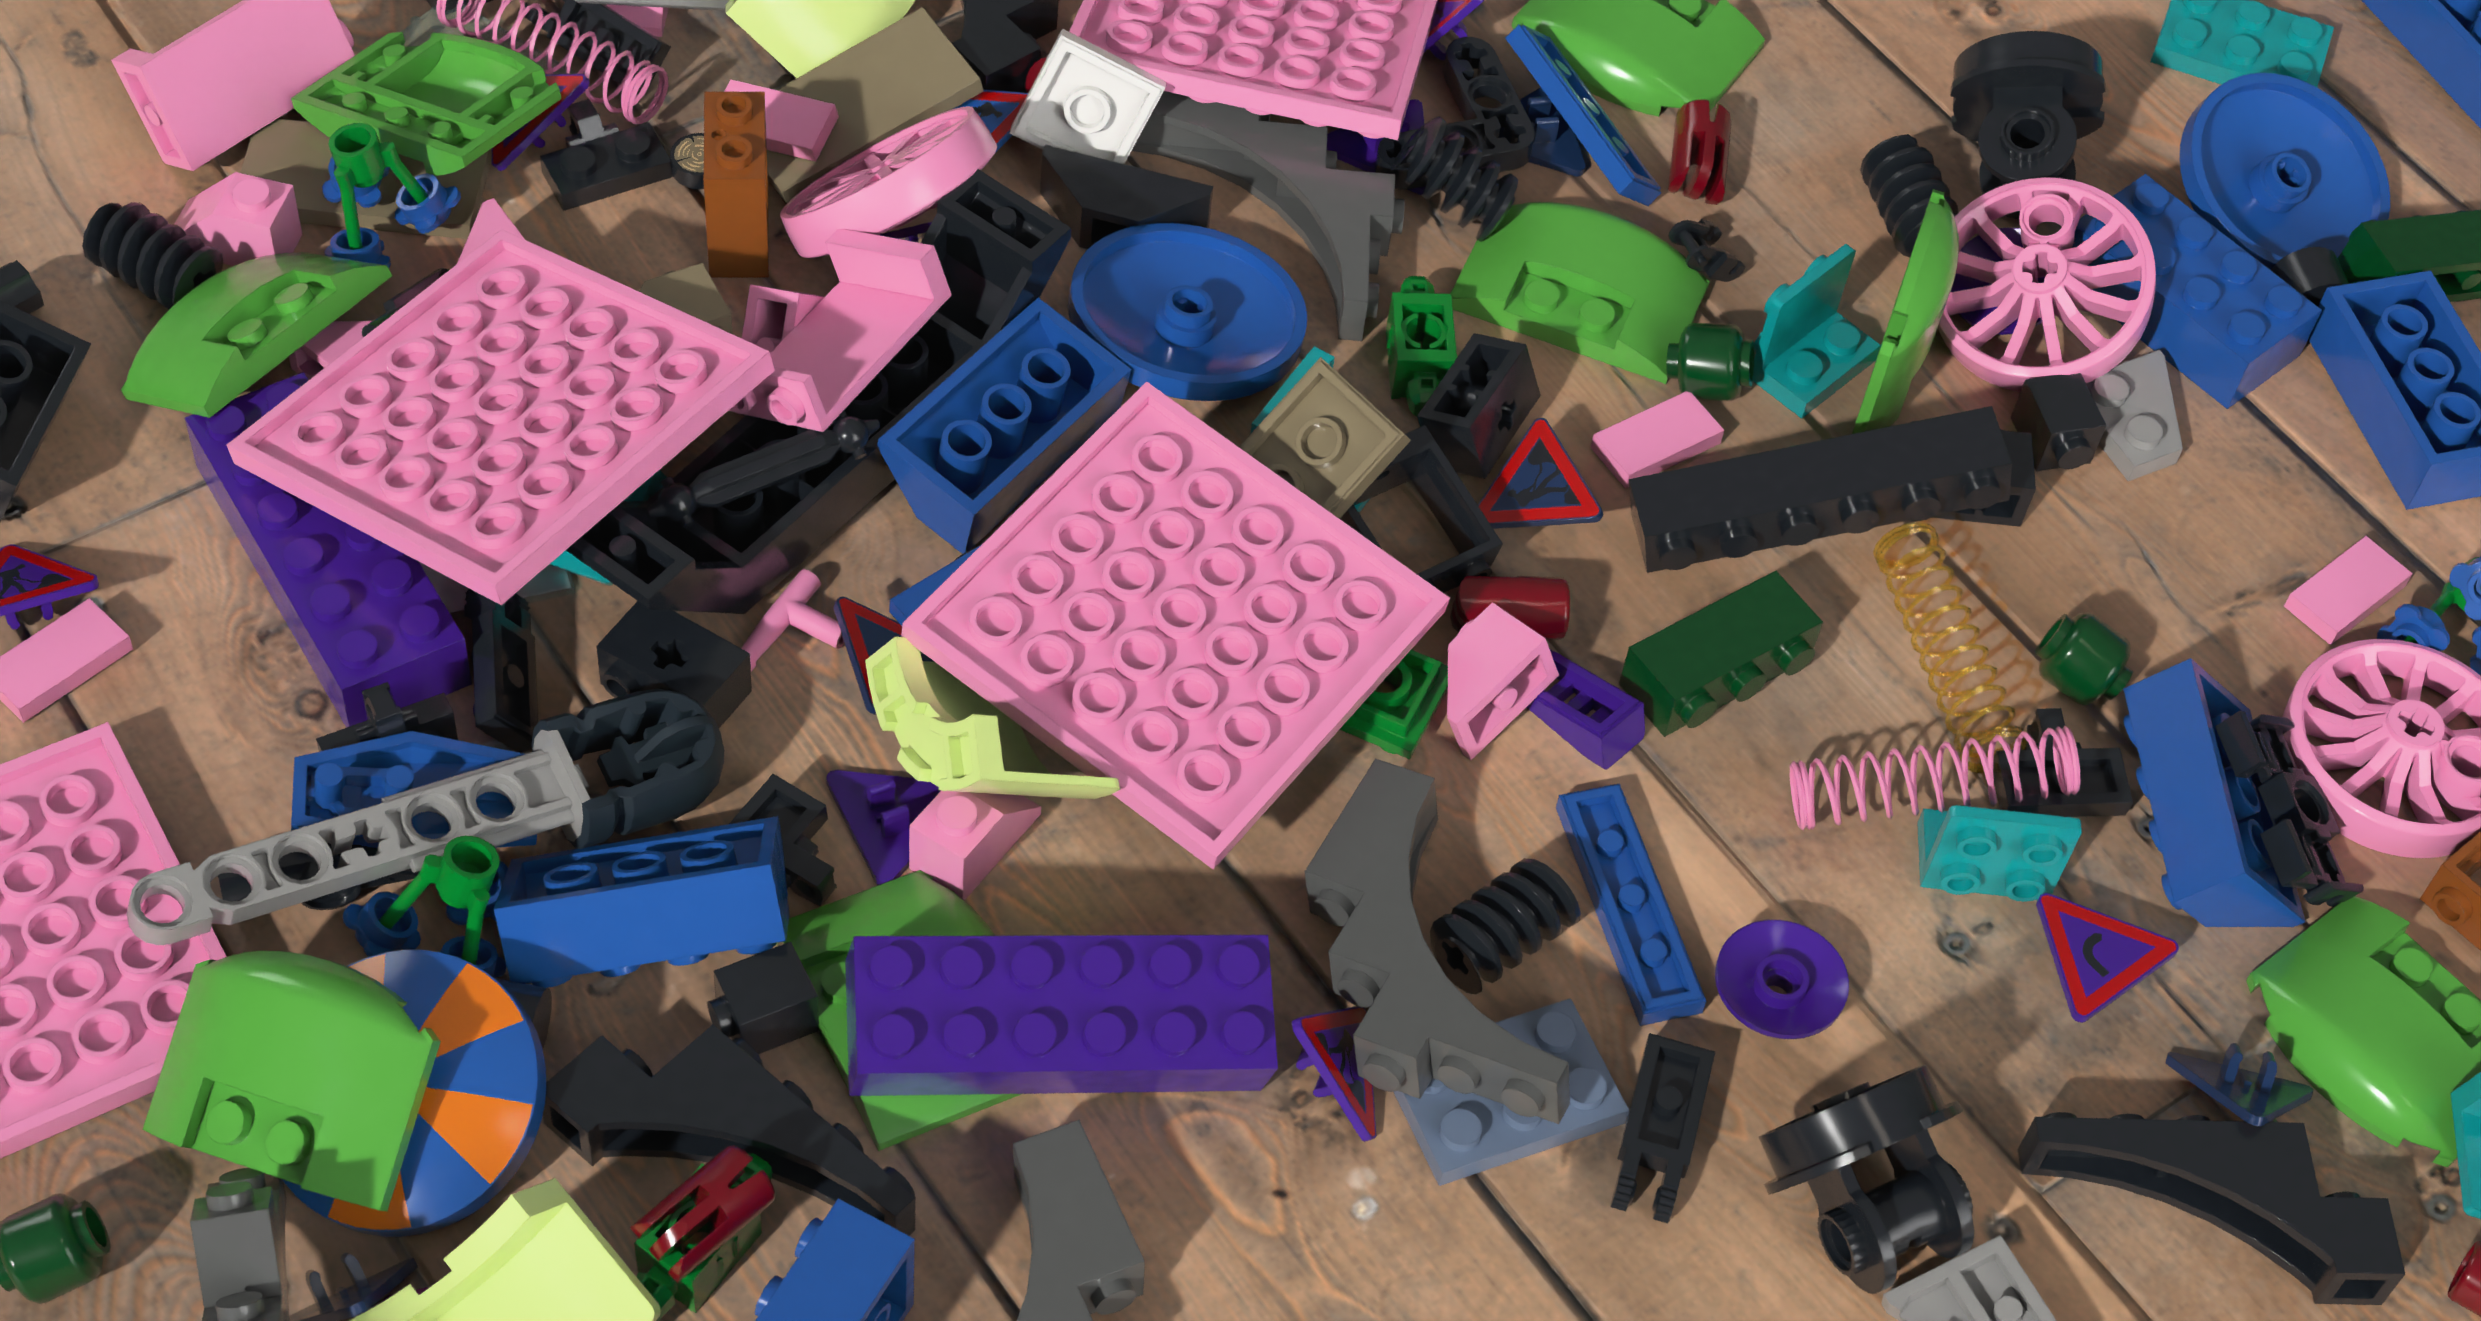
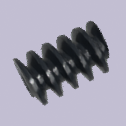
M1438 116L1421 126L1411 136L1396 156L1390 170L1392 171L1407 162L1410 167L1405 183L1411 185L1423 176L1427 178L1428 181L1422 196L1428 200L1441 190L1446 193L1440 210L1446 214L1456 206L1461 205L1464 209L1458 225L1464 228L1474 220H1480L1481 225L1476 239L1482 242L1495 230L1515 201L1514 195L1518 186V179L1510 173L1497 180L1500 164L1494 159L1488 160L1479 166L1482 150L1476 145L1470 146L1461 152L1465 136L1458 130L1451 132L1443 138L1447 122Z
M1898 135L1886 139L1873 147L1863 158L1860 169L1862 179L1869 188L1872 200L1876 202L1878 212L1884 219L1888 233L1892 235L1895 248L1903 256H1911L1933 189L1944 192V199L1949 204L1954 217L1959 213L1956 201L1950 198L1948 185L1942 181L1940 169L1934 165L1932 153L1925 147H1919L1916 138L1911 135Z
M131 202L123 207L119 203H108L98 208L84 232L82 248L85 257L96 266L103 267L112 276L121 278L130 287L139 289L151 300H157L168 310L192 289L221 272L223 268V255L218 249L212 246H204V243L198 237L186 235V232L180 226L168 224V221L162 215L150 213V210L139 202Z
M1524 858L1511 866L1509 872H1504L1494 878L1490 886H1484L1473 893L1470 900H1464L1453 907L1451 914H1444L1436 919L1430 929L1431 946L1435 958L1447 978L1466 993L1476 995L1482 992L1481 979L1490 983L1499 980L1503 974L1502 966L1513 969L1521 964L1522 952L1532 955L1539 951L1542 946V939L1551 941L1561 934V925L1571 927L1580 921L1581 911L1571 888L1559 874L1538 860Z

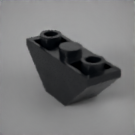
M1045 145L1042 152L1040 193L1059 220L1071 227V236L1081 248L1089 249L1094 243L1116 231L1144 224L1177 223L1209 228L1213 186Z

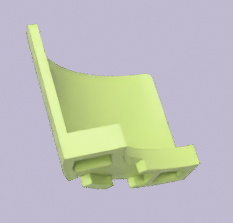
M729 0L725 8L726 14L792 75L799 78L901 20L915 0Z
M895 636L865 660L870 692L882 731H894L902 747L900 748L897 760L917 781L931 782L938 786V790L1076 799H1097L1120 790L1118 778L1050 773L1037 758L1019 724L936 662L922 661L920 650L914 647L905 637Z
M554 1178L511 1194L483 1225L443 1259L452 1271L422 1294L418 1295L409 1284L382 1303L349 1321H656L660 1316L661 1309L658 1302L557 1179Z

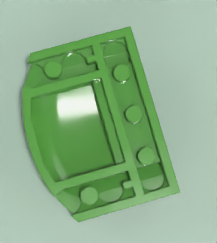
M1529 0L1512 21L1513 29L1518 24L1521 26L1525 25L1550 37L1592 94L1622 107L1657 117L1660 115L1661 106L1681 108L1688 102L1701 99L1709 100V110L1711 111L1761 51L1765 43V38L1756 27L1727 0H1720L1716 6L1705 0Z
M403 32L388 33L291 98L294 109L329 138L336 130L352 123L368 124L375 129L380 143L393 142L398 154L423 162L426 174L434 176L454 173L465 168L562 99L556 82L549 86L545 82L544 69L528 57L512 49L485 40L433 32L430 39L420 46L407 47L403 46L405 43Z
M1934 189L1932 191L1852 434L1892 426L1899 418L1911 381L1922 366L1932 345L1954 283L1959 254V239L1955 217L1949 204L1944 199V192Z
M1529 202L1512 205L1495 230L1482 242L1476 241L1450 294L1453 310L1666 384L1668 381L1669 343H1679L1684 328L1693 323L1710 281L1702 273L1689 268L1685 262L1686 257L1669 243L1628 220L1610 213L1574 204Z
M305 252L267 255L229 267L192 289L161 317L139 348L128 372L127 380L120 390L126 400L210 418L392 277V274L387 265Z
M920 870L789 918L786 941L777 942V946L788 942L792 943L818 995L819 1032L848 1091L845 961L853 937L996 936L987 923L961 897L952 890L935 882L933 877ZM1021 1094L851 1097L877 1150L880 1151Z
M2355 896L2338 904L2250 973L2246 980L2250 994L2258 987L2261 988L2266 1007L2270 1013V1016L2264 1023L2270 1035L2298 1072L2333 1106L2359 1126L2395 1147H2398L2404 1138L2412 1143L2439 1150L2440 1153L2432 1163L2449 1167L2458 1159L2450 1093L2481 1072V1000L2405 933L2410 925L2409 921L2386 908Z
M249 951L233 954L219 960L209 959L195 965L142 1130L179 1147L192 1148L301 1185L302 1189L379 1211H388L441 1041L430 1028L424 1027L419 1033L417 1027L403 1009L407 1002L377 980L337 962L284 951Z

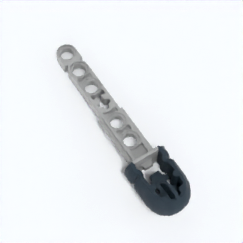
M664 689L636 691L584 707L577 716L563 713L540 720L534 727L531 753L383 797L381 799L382 803L210 855L195 870H193L191 863L187 862L151 873L141 878L132 888L127 910L128 925L135 936L146 943L155 945L173 944L210 932L212 923L233 925L410 868L413 873L421 870L427 855L442 857L448 842L459 836H475L497 847L561 826L567 840L575 848L583 849L605 842L613 832L627 835L674 820L698 807L719 784L724 764V746L721 732L716 721L702 704L683 693ZM610 749V751L599 755L597 760L598 766L608 787L623 786L608 790L606 795L590 799L587 792L589 785L579 764L574 765L573 761L582 759L583 754ZM485 792L501 793L512 803L514 811L505 818H490L479 810L476 798ZM430 811L438 813L448 822L450 831L441 838H425L415 831L411 819L421 812ZM355 835H363L367 843L379 841L376 855L368 856L363 848L351 849ZM291 852L306 853L316 861L319 871L308 880H295L282 872L278 861L282 856ZM341 853L338 869H335L333 867V855ZM223 873L239 874L250 884L251 893L240 901H225L215 895L211 889L210 882L216 876ZM165 894L179 902L183 913L178 919L170 923L161 924L151 921L141 911V903L152 895Z

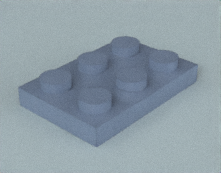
M1571 998L1496 1022L1519 1040L1569 1063L1570 1105L1559 1124L1537 1116H1521L1511 1111L1502 1103L1474 1093H1458L1445 1086L1441 1081L1433 1078L1421 1099L1400 1091H1394V1095L1439 1186L1625 1124L1629 1108Z

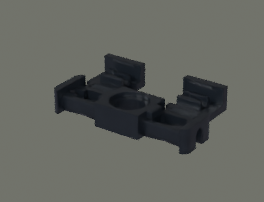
M2238 711L2216 725L2215 728L2235 776L2248 778L2257 773L2262 783L2258 789L2274 826L2260 835L2281 886L2306 889L2307 893L2303 896L2308 903L2321 905L2326 902L2331 907H2336L2341 902H2345L2363 892V884L2346 883L2329 843L2334 836L2341 832L2319 783L2314 776L2305 775L2303 769L2297 768L2283 736L2284 733L2295 727L2293 722L2286 717L2261 714L2249 722L2246 712Z

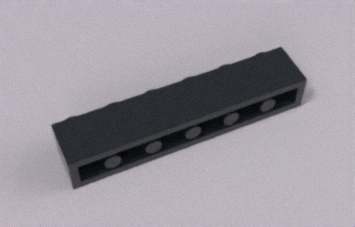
M1989 406L1629 479L1631 515L1647 573L1665 569L1680 570L1691 564L1724 557L1740 558L1754 551L1784 545L1799 546L1809 543L1814 539L1844 533H1864L1874 527L1908 520L1923 521L1934 515L1968 508H1987L1995 503L2010 499L2012 461L1993 407Z

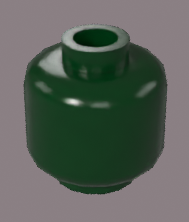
M1691 323L1684 328L1679 343H1669L1667 377L1668 379H1678L1681 394L1690 392L1697 400L1733 401L1739 397L1743 387L1752 386L1755 362L1754 341L1752 339H1745L1743 331L1734 324Z
M2080 613L2073 618L2067 614L2062 615L2047 631L2035 650V654L2041 657L2039 664L2040 676L2074 702L2081 705L2091 704L2102 695L2109 700L2114 699L2126 686L2133 674V670L2126 666L2131 652L2130 642L2091 613Z
M59 1193L3 1219L0 1222V1285L8 1292L17 1289L27 1300L42 1304L77 1289L98 1277L102 1271L103 1256L110 1252L111 1245L106 1227L92 1204L86 1200L78 1203L73 1198Z

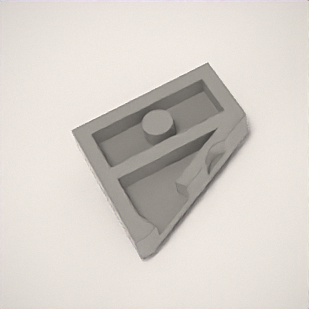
M2160 350L2118 364L2108 373L2086 384L2107 425L2099 445L2127 481L2177 463L2183 447L2165 355Z
M2001 1235L1884 1293L1881 1303L1886 1313L1898 1321H2057Z

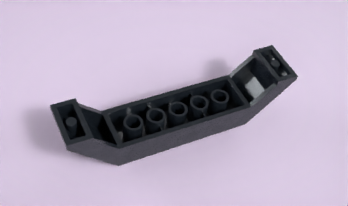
M977 169L969 179L937 202V214L921 241L923 244L935 246L952 295L844 409L848 416H856L862 420L877 419L880 423V428L869 437L864 447L867 453L866 456L856 460L852 453L839 451L826 465L717 508L696 507L692 515L694 524L687 528H683L680 522L671 521L667 518H649L647 516L646 509L658 500L663 490L662 487L647 501H622L566 551L650 610L747 613L895 479L877 447L878 439L1038 297L1040 298L1071 239V227ZM746 415L679 472L673 480L675 483L689 486L698 474L811 429ZM836 420L829 425L828 430H832Z

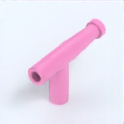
M800 570L765 613L741 647V649L750 653L751 672L756 667V661L789 625L836 649H840L844 645L838 621L806 605L821 586L819 578L811 571Z

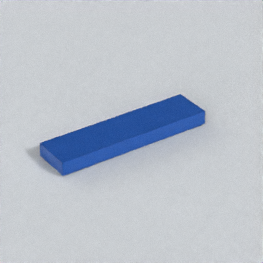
M1518 24L1505 39L1618 194L1649 206L1662 193L1660 191L1661 187L1551 38L1525 25L1521 26Z
M1620 783L1559 795L1555 808L1639 1025L1643 1026L1703 1013L1707 1002Z

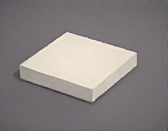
M1062 29L1011 126L1010 134L1042 150L1045 145L1124 164L1164 92L1166 81Z

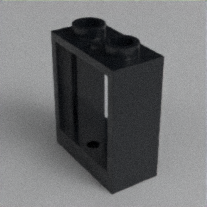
M1424 425L1406 433L1405 435L1411 441L1342 515L1340 520L1381 548L1355 508V505L1411 480L1459 553V555L1424 570L1417 575L1443 593L1459 587L1466 576H1490L1492 573L1491 566L1503 545L1502 541L1427 427Z

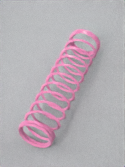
M437 0L436 11L439 21L447 27H459L464 36L485 40L481 35L493 27L492 43L499 45L511 36V49L520 53L529 46V59L536 63L548 54V70H544L545 74H554L565 63V74H570L571 63L578 46L586 37H592L593 46L590 55L576 74L584 73L589 79L592 64L604 47L609 46L611 48V56L603 74L582 94L586 93L588 99L593 103H604L610 112L617 114L623 112L624 117L636 125L649 121L656 115L663 104L668 89V76L664 68L655 64L651 65L649 60H643L634 66L632 52L626 50L616 56L615 45L612 41H606L597 47V37L594 32L588 31L579 37V28L575 22H569L561 27V19L558 13L552 12L543 17V10L538 3L525 7V1L519 0L520 10L515 23L505 36L497 40V28L500 17L512 0H502L493 20L480 31L479 18L486 0H469L462 12L461 8L464 0H458L456 18L448 20L445 15L447 0ZM532 8L537 9L538 20L532 34L522 46L515 49L516 34L523 17ZM475 18V32L467 31L463 26ZM555 18L556 29L553 38L546 49L534 59V45L540 29L548 19ZM567 28H574V39L568 53L559 64L552 68V56L556 43ZM628 56L629 67L624 79L616 90L607 96L609 79L615 65L622 57ZM643 65L647 66L640 70L633 78L634 74L639 70L640 67H642ZM657 72L659 74V83L653 101L640 116L634 117L633 106L644 96L650 85L652 73ZM645 81V83H644L642 89L640 90L639 94L636 96V94H637V92H638L640 86H641V85L643 84V82ZM603 82V98L594 97L590 91ZM622 90V108L612 107L608 101Z
M2065 725L2062 729L2058 726L2056 730L2048 727L2042 734L2038 750L2031 735L2022 731L2016 738L2012 753L2006 740L1996 734L1990 742L1988 757H1986L1980 743L1970 738L1964 746L1961 763L1953 745L1944 741L1938 750L1936 767L1928 750L1919 744L1913 751L1910 771L1902 753L1896 748H1892L1886 759L1885 777L1876 756L1867 751L1861 759L1859 781L1853 764L1849 758L1841 754L1835 764L1833 784L1825 764L1820 759L1815 758L1810 764L1809 775L1804 762L1799 760L1796 763L1793 760L1790 764V787L1795 818L1798 827L1803 831L1805 828L1810 830L1816 826L1814 779L1816 765L1818 764L1828 790L1835 824L1838 826L1841 824L1840 771L1842 761H1844L1855 790L1861 821L1865 823L1867 820L1865 774L1869 757L1880 783L1886 815L1891 820L1893 817L1891 767L1894 754L1897 756L1905 776L1912 813L1917 816L1919 808L1916 777L1919 751L1923 753L1929 766L1936 792L1938 810L1943 813L1945 805L1942 789V763L1946 747L1952 755L1958 772L1964 806L1970 807L1968 757L1971 744L1975 746L1983 765L1990 804L1995 806L1997 798L1994 786L1993 763L1997 741L2001 743L2007 755L2013 776L2015 799L2020 803L2023 800L2019 777V753L2023 737L2026 738L2033 752L2039 772L2041 796L2046 800L2049 796L2045 774V748L2049 734L2053 736L2054 765L2061 791L2068 797L2071 793L2075 796L2080 790L2081 782L2076 742L2072 731Z

